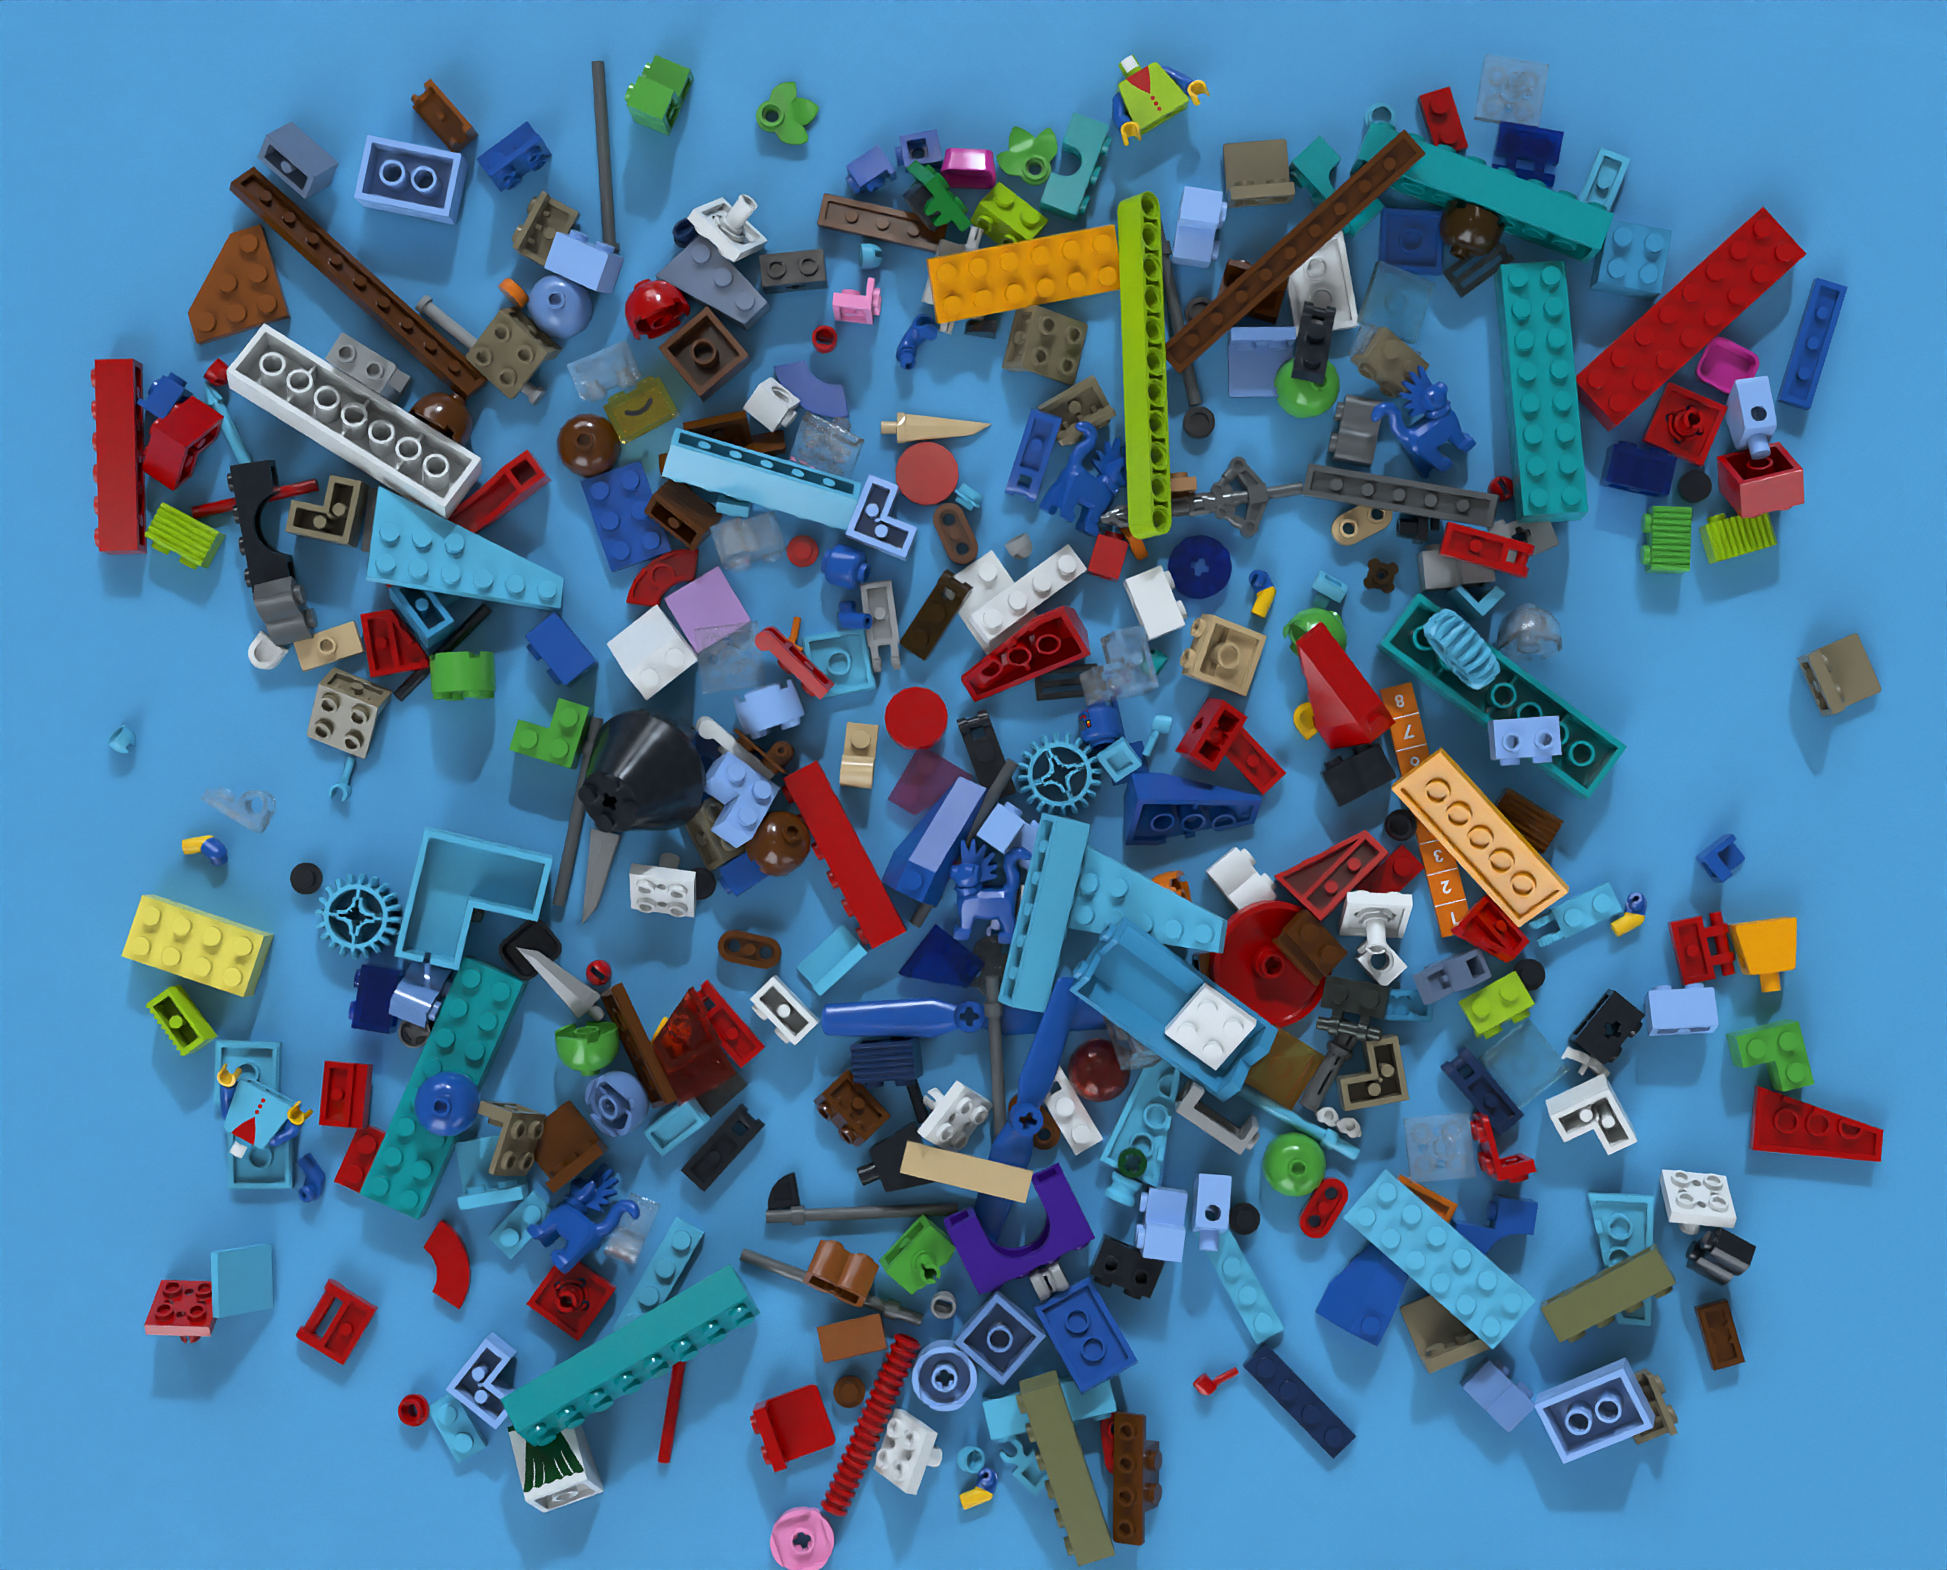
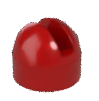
M826 325L817 327L812 333L813 347L822 354L833 351L837 346L836 331ZM817 340L820 341V342L831 343V344H830V345H827V344L817 343Z
M218 358L208 368L203 378L214 386L227 385L226 370L229 366Z
M1498 476L1489 483L1488 493L1499 495V502H1505L1514 494L1513 481L1506 476ZM1500 480L1509 493L1506 496L1497 483Z
M604 960L592 961L586 968V978L593 985H604L612 977V968ZM593 966L605 975L603 980L590 971Z

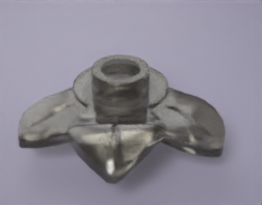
M998 935L987 936L979 940L974 946L972 955L965 957L958 969L962 982L968 986L977 987L985 997H987L985 977L998 976L1000 992L1008 954L1001 953L1003 943H999ZM971 965L980 967L981 972L979 976L972 977L969 975L968 969Z

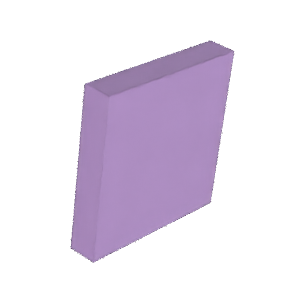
M719 566L664 598L697 654L751 622L750 617Z

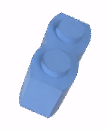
M424 958L423 962L412 961L405 977L401 980L391 998L388 1013L423 1028L426 1027L430 1019L433 1021L437 1019L442 1007L440 1001L443 997L446 998L453 983L451 979L453 969L429 964L430 960Z
M1486 1356L1460 1382V1385L1510 1433L1535 1408L1534 1402L1531 1400L1534 1393L1523 1382L1519 1381L1515 1384L1507 1376L1511 1371L1498 1358L1492 1362Z

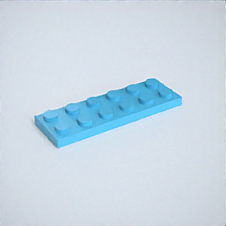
M1387 1169L1382 1172L1343 1217L1492 1349L1500 1343L1536 1301L1534 1297Z

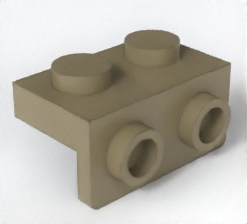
M541 191L539 197L534 196L527 208L529 215L524 225L519 224L514 231L512 247L518 254L544 267L556 232L569 234L570 230L574 229L581 215L578 211L551 198L545 191Z
M1379 327L1363 354H1354L1351 358V362L1358 367V372L1365 378L1375 381L1380 386V391L1390 398L1401 397L1399 396L1400 392L1409 393L1401 384L1402 380L1413 384L1408 374L1409 371L1414 372L1418 376V365L1422 366L1425 372L1429 367V364L1387 327Z
M1093 375L1037 406L1040 411L1062 418L1055 440L1060 446L1073 445L1082 439L1084 433L1075 428L1076 423L1088 421L1096 429H1100L1110 422V418L1116 415L1115 410L1109 405Z
M1646 1368L1634 1372L1655 1414L1653 1428L1632 1436L1634 1442L1639 1445L1665 1433L1671 1436L1678 1434L1674 1425L1678 1423V1419L1670 1404L1666 1406L1662 1394L1666 1393L1658 1374L1653 1375Z

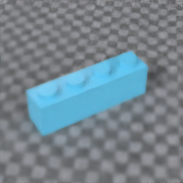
M1071 1375L1059 1378L1074 1426L1080 1424V1419L1092 1417L1094 1421L1103 1420L1111 1417V1412L1117 1411L1110 1379L1081 1395ZM1020 1387L982 1396L991 1440L998 1439L999 1442H1008L1016 1439L1017 1434L1027 1432L1025 1424L1030 1422L1027 1413H1020L1016 1400V1395L1021 1393Z

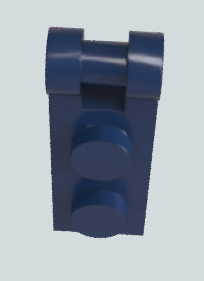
M1464 1046L1457 1052L1458 1056L1451 1062L1446 1061L1440 1068L1475 1109L1488 1116L1491 1127L1501 1136L1520 1120L1524 1114L1474 1055ZM1468 1065L1473 1072L1464 1079L1459 1074V1071Z

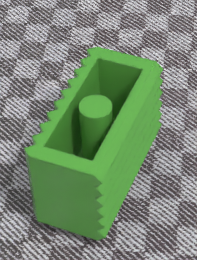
M1652 506L1647 509V513H1643L1641 531L1646 533V545L1641 546L1640 563L1645 565L1646 573L1684 574L1690 571L1692 507Z

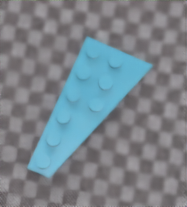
M378 486L365 581L559 612L562 600L563 577Z
M1087 845L1085 847L1082 859V872L1077 880L1074 892L1075 901L1067 922L1068 929L1101 934L1109 923L1115 925L1125 916L1162 944L1223 953L1227 920L1177 895L1176 892L1153 882L1152 879L1117 860L1105 856L1094 850L1091 846Z

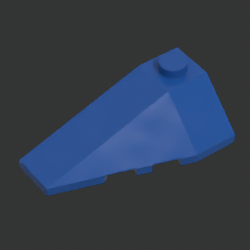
M1131 772L1124 795L1125 845H1160L1167 843L1166 838L1184 834L1185 839L1196 837L1195 832L1213 828V830L1218 832L1254 824L1262 800L1258 795L1165 773Z
M959 776L893 852L881 881L922 903L937 906L950 878L949 870L952 865L956 864L961 853V840L963 839L966 842L989 789Z
M1370 1243L1350 1261L1351 1263L1338 1276L1336 1275L1329 1282L1315 1312L1345 1331L1378 1347L1393 1317L1409 1275L1373 1243Z

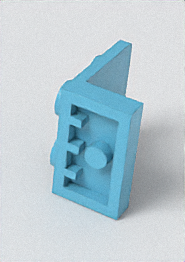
M500 1135L460 1141L455 1144L463 1194L457 1197L459 1210L522 1200L529 1195L527 1176H495L488 1172Z

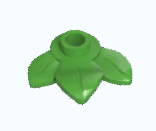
M784 82L777 85L772 90L770 99L763 102L756 112V120L759 127L766 132L775 133L780 141L789 145H801L808 142L809 139L804 126L812 122L819 112V106L814 102L796 97L797 88L795 82ZM769 113H776L778 119L775 122L767 121L766 117Z
M1014 126L1009 136L1010 151H1004L996 155L1001 170L1010 176H1020L1025 183L1032 186L1045 183L1051 173L1050 162L1057 154L1058 145L1055 134L1051 128H1046L1035 138L1026 130ZM1036 165L1041 169V172L1038 175H1032L1029 172V168Z

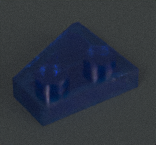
M935 924L898 973L905 978H916L932 983H944L967 989L986 963Z

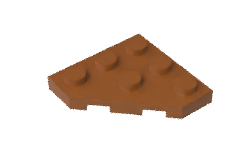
M261 224L230 233L187 312L197 344L203 345L262 327L264 323L268 325L291 318L268 239Z

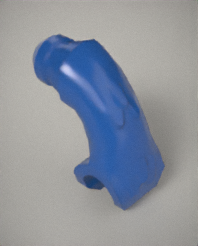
M927 314L918 315L899 343L895 357L903 369H913L916 365L917 348L925 340L932 341L937 337V328L934 326V319Z

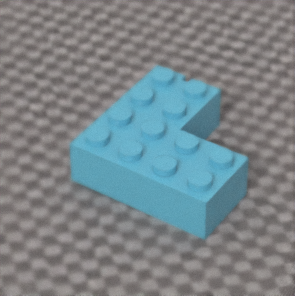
M425 826L394 956L423 962L425 952L431 953L429 964L459 970L473 908L538 922L553 861L552 855Z

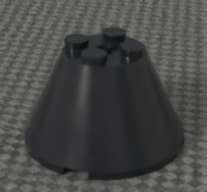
M632 710L615 715L599 729L593 742L583 785L578 791V797L600 831L608 833L610 831L673 830L688 823L701 809L704 802L702 800L703 787L706 786V774L702 760L690 739L669 720L661 721L649 716L650 712Z

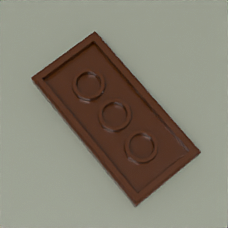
M621 982L601 992V1001L611 1022H614L616 1027H618L620 1041L639 1081L647 1091L648 1100L652 1108H659L678 1100L623 983Z

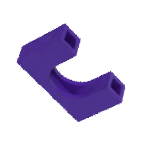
M1059 1162L1032 1175L1031 1181L1045 1208L1046 1220L1039 1236L1025 1246L1008 1248L992 1241L986 1234L972 1205L943 1219L946 1230L979 1295L985 1292L993 1293L999 1290L1004 1283L1014 1278H1024L1032 1272V1269L1042 1264H1052L1059 1260L1061 1255L1071 1250L1083 1249L1091 1240L1095 1239Z

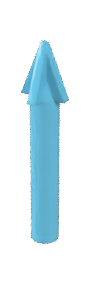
M205 381L206 403L224 416L221 428L239 464L253 462L223 403L226 400L209 382Z

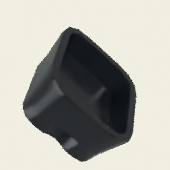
M538 919V922L527 920L499 945L501 959L520 980L527 981L539 973L517 948L539 951L552 961L557 959L562 952V944L541 919Z

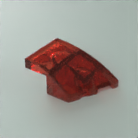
M694 987L688 989L652 1043L660 1064L678 1099L676 1102L679 1107L736 1075L734 1068L720 1047L723 1042L706 1016L708 1010Z

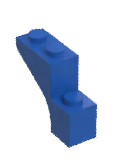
M1494 1193L1493 1201L1488 1202L1486 1209V1219L1490 1220L1489 1225L1451 1219V1226L1486 1255L1494 1243L1505 1236L1512 1234L1534 1235L1538 1203L1528 1198Z

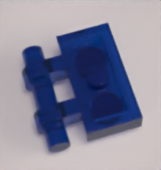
M1501 121L1498 126L1493 155L1506 157L1505 164L1498 165L1492 163L1491 167L1497 170L1499 167L1507 168L1514 171L1518 178L1526 181L1536 179L1544 182L1547 187H1553L1555 175L1544 173L1545 164L1556 166L1559 163L1564 132ZM1517 159L1534 162L1533 170L1515 168Z

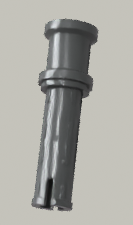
M1340 1034L1339 1036H1334L1332 1041L1327 1042L1326 1049H1328V1052L1314 1074L1303 1097L1299 1100V1104L1317 1113L1344 1061L1352 1059V1050L1358 1041L1356 1036Z

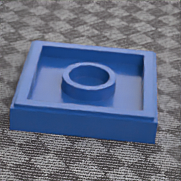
M1384 207L1380 213L1377 272L1441 276L1444 242L1439 235V223L1443 210Z

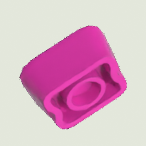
M948 148L945 151L940 174L950 185V188L991 189L996 185L993 152L986 149Z
M1716 337L1708 343L1698 362L1694 375L1700 382L1729 396L1735 380L1754 378L1760 362L1758 356L1752 351L1726 338Z

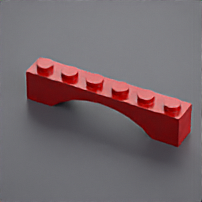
M526 450L503 466L480 489L459 504L448 520L478 534L552 480L534 455ZM386 584V586H387L389 589H390L391 586H393V585H390V584Z

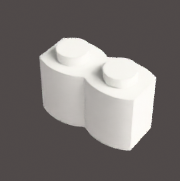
M1233 847L1204 871L1236 911L1255 902L1277 898L1273 891L1277 886L1266 873H1263L1261 876L1253 867L1256 861L1245 848L1240 851L1237 847Z

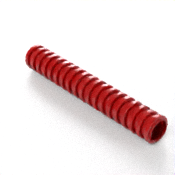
M896 1333L893 1338L896 1341L889 1346L892 1350L885 1355L887 1361L882 1362L883 1370L877 1373L879 1379L874 1380L875 1388L870 1390L869 1394L871 1397L865 1401L867 1406L861 1410L863 1415L857 1419L859 1425L854 1426L853 1431L855 1434L850 1435L849 1441L851 1443L845 1446L847 1452L841 1455L843 1461L837 1464L838 1472L833 1473L834 1481L829 1482L830 1490L825 1492L826 1499H823L820 1503L825 1511L839 1517L847 1515L848 1511L846 1508L852 1504L850 1499L856 1495L854 1489L859 1488L860 1482L858 1480L863 1479L864 1473L862 1471L868 1468L866 1462L872 1459V1454L870 1453L876 1450L875 1442L880 1441L879 1433L884 1432L883 1424H886L889 1420L887 1414L892 1413L891 1405H895L897 1402L895 1396H899L901 1393L899 1387H903L905 1384L903 1378L909 1375L907 1369L913 1366L911 1360L917 1357L915 1351L919 1350L921 1345L919 1341L906 1334Z

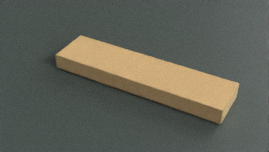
M909 1140L906 1143L900 1173L1022 1203H1026L1033 1175L1032 1170Z

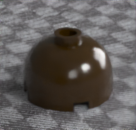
M1447 201L1439 223V235L1442 241L1451 248L1449 253L1459 259L1467 260L1469 255L1478 257L1488 254L1493 250L1500 240L1506 224L1497 225L1499 221L1497 216L1477 206L1467 203L1465 208L1462 209L1456 207L1458 201Z

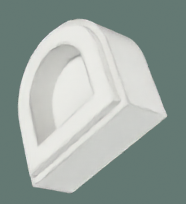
M260 631L248 649V657L255 667L269 670L278 666L289 650L282 645L276 646L269 635Z

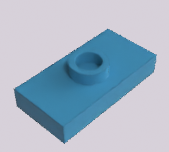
M1391 988L1386 1019L1373 1017V1021L1432 1022L1433 1003L1424 1005L1418 989Z

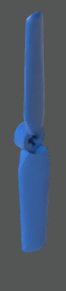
M1062 977L1056 981L1018 1080L1017 1103L1012 1106L1009 1112V1121L1006 1122L994 1140L988 1160L1027 1169L1032 1157L1033 1135L1041 1129L1044 1120L1039 1108L1053 1086L1079 1001V997L1069 991L1075 978ZM1029 1112L1033 1119L1031 1121L1026 1120L1023 1125L1019 1118L1020 1116L1025 1117ZM978 1192L974 1210L988 1237L997 1244L1014 1200Z
M929 997L826 1004L821 1013V1026L825 1035L935 1038L957 1029L968 1033L975 1032L980 1028L988 1030V1017L984 1016V1004L979 1005L975 1001L966 1000L955 1005ZM1079 998L1070 1031L1111 1029L1115 1023ZM1003 1004L1004 1015L1001 1016L1002 1035L1036 1034L1044 1013L1013 1008ZM967 1007H971L972 1012L978 1014V1018L973 1019L972 1025L969 1026L966 1025L965 1020L960 1019V1014L965 1013Z

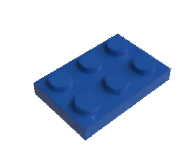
M641 461L580 481L611 572L637 565L672 551L665 528L660 527L659 523H655L654 519H650L649 515L644 513L653 493Z
M1090 1277L1034 1307L1037 1317L1081 1395L1138 1363L1137 1358Z

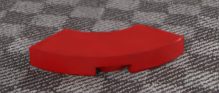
M690 548L673 550L660 555L650 562L634 579L628 592L626 603L646 607H654L656 604L660 606L663 596L671 587L682 582L694 581L699 549L691 551Z
M442 1219L423 1248L432 1256L437 1267V1281L432 1292L460 1309L467 1297L471 1284L470 1261L466 1245L461 1236L448 1222Z

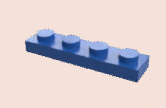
M1820 278L1813 280L1776 401L1803 410L1811 408L1848 287Z

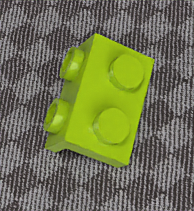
M998 182L979 202L970 222L975 227H978V229H983V233L997 244L1002 245L1036 238L1045 229L1049 219L1002 183Z
M1516 971L1458 1002L1474 1029L1475 1037L1479 1038L1484 1035L1486 1040L1502 1032L1501 1025L1512 1020L1514 1024H1517L1531 1016L1529 1010L1535 1005Z

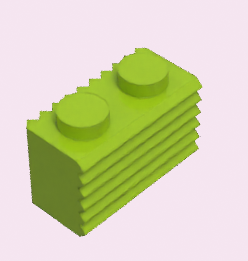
M162 502L144 536L153 540L151 547L166 555L173 551L181 555L179 562L196 570L198 566L208 569L226 535L175 507Z
M1769 512L1755 518H1741L1739 515L1726 518V514L1722 513L1706 518L1707 524L1699 527L1702 544L1704 545L1709 564L1778 544Z
M181 985L170 986L146 1003V1008H149L150 1013L154 1014V1019H158L157 1024H162L161 1029H165V1034L169 1035V1040H173L172 1045H177L176 1050H180V1055L182 1056L196 1053L217 1037L214 1030Z

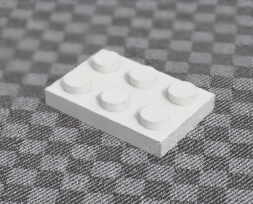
M1340 231L1289 276L1286 290L1293 327H1296V338L1298 337L1304 301L1312 302L1315 307L1325 309L1326 306L1336 307L1332 332L1357 328L1359 326L1343 231ZM1311 319V323L1322 325L1323 321Z
M992 550L954 577L961 583L967 582L974 587L958 615L986 655L991 653L1034 617H1037L1035 611L1032 610L986 644L968 620V617L1015 582ZM949 589L944 593L950 600H953L956 595Z

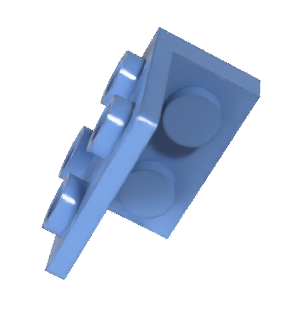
M1231 327L1228 333V395L1230 398L1279 397L1277 387L1274 388V379L1281 365L1286 360L1292 358V345L1296 340V327Z

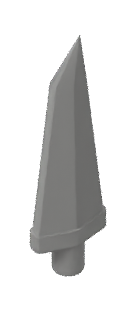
M591 828L582 924L598 907L618 843H620L621 835L613 833V831L605 833Z
M517 948L578 1019L585 1013L590 1015L596 1022L604 1017L606 1012L595 1003L601 997L596 990L585 985L539 951Z

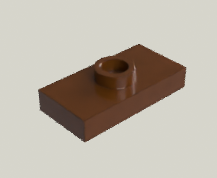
M1723 1298L1695 1306L1694 1310L1711 1369L1716 1371L1744 1363L1745 1359L1728 1300Z

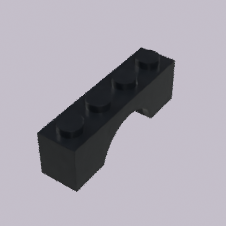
M275 460L231 465V473L227 474V483L230 492L235 494L236 505H233V516L236 524H240L242 537H239V549L242 556H246L248 568L244 570L247 587H251L252 593H254V585L290 576L297 583L292 555L282 553L273 548L265 539L261 528V515L265 505L272 497L281 492Z

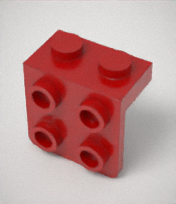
M1480 1112L1472 1113L1473 1121L1469 1122V1129L1473 1140H1478L1481 1152L1477 1153V1159L1482 1172L1486 1171L1488 1176L1497 1181L1509 1179L1510 1183L1529 1179V1173L1537 1172L1534 1159L1522 1153L1499 1158L1488 1116Z
M808 1384L758 1402L753 1409L754 1415L750 1416L754 1433L756 1435L761 1434L764 1446H761L763 1459L766 1465H772L774 1473L786 1469L789 1461L832 1446L836 1440L822 1397L815 1384Z

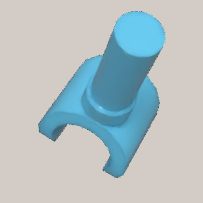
M1157 715L1154 718L1150 737L1142 755L1150 757L1159 733L1169 734L1172 721L1170 716Z
M348 757L339 783L332 785L328 790L330 799L335 796L337 787L341 788L344 792L341 802L351 796L352 790L348 783L356 759Z

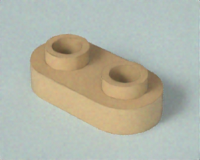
M1357 506L1341 514L1333 521L1331 525L1332 538L1342 546L1354 545L1385 529L1390 524L1393 513L1392 511L1378 509L1382 513V518L1375 520L1372 518L1371 512L1376 508ZM1346 523L1351 524L1354 528L1353 533L1350 535L1343 531V525Z

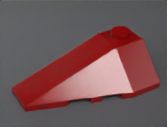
M1063 605L1034 617L961 676V681L974 702L980 701L1091 655L1088 632L1075 609Z
M1321 621L1296 641L1302 674L1306 677L1309 691L1307 692L1308 701L1312 704L1314 717H1312L1313 725L1331 750L1372 743L1396 723L1381 699Z

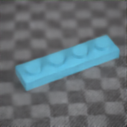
M679 1216L675 1218L612 1330H619L665 1302L705 1231Z
M1228 1227L1224 1234H1219L1218 1251L1205 1252L1256 1344H1259L1285 1328ZM1195 1232L1197 1238L1199 1239L1200 1232Z

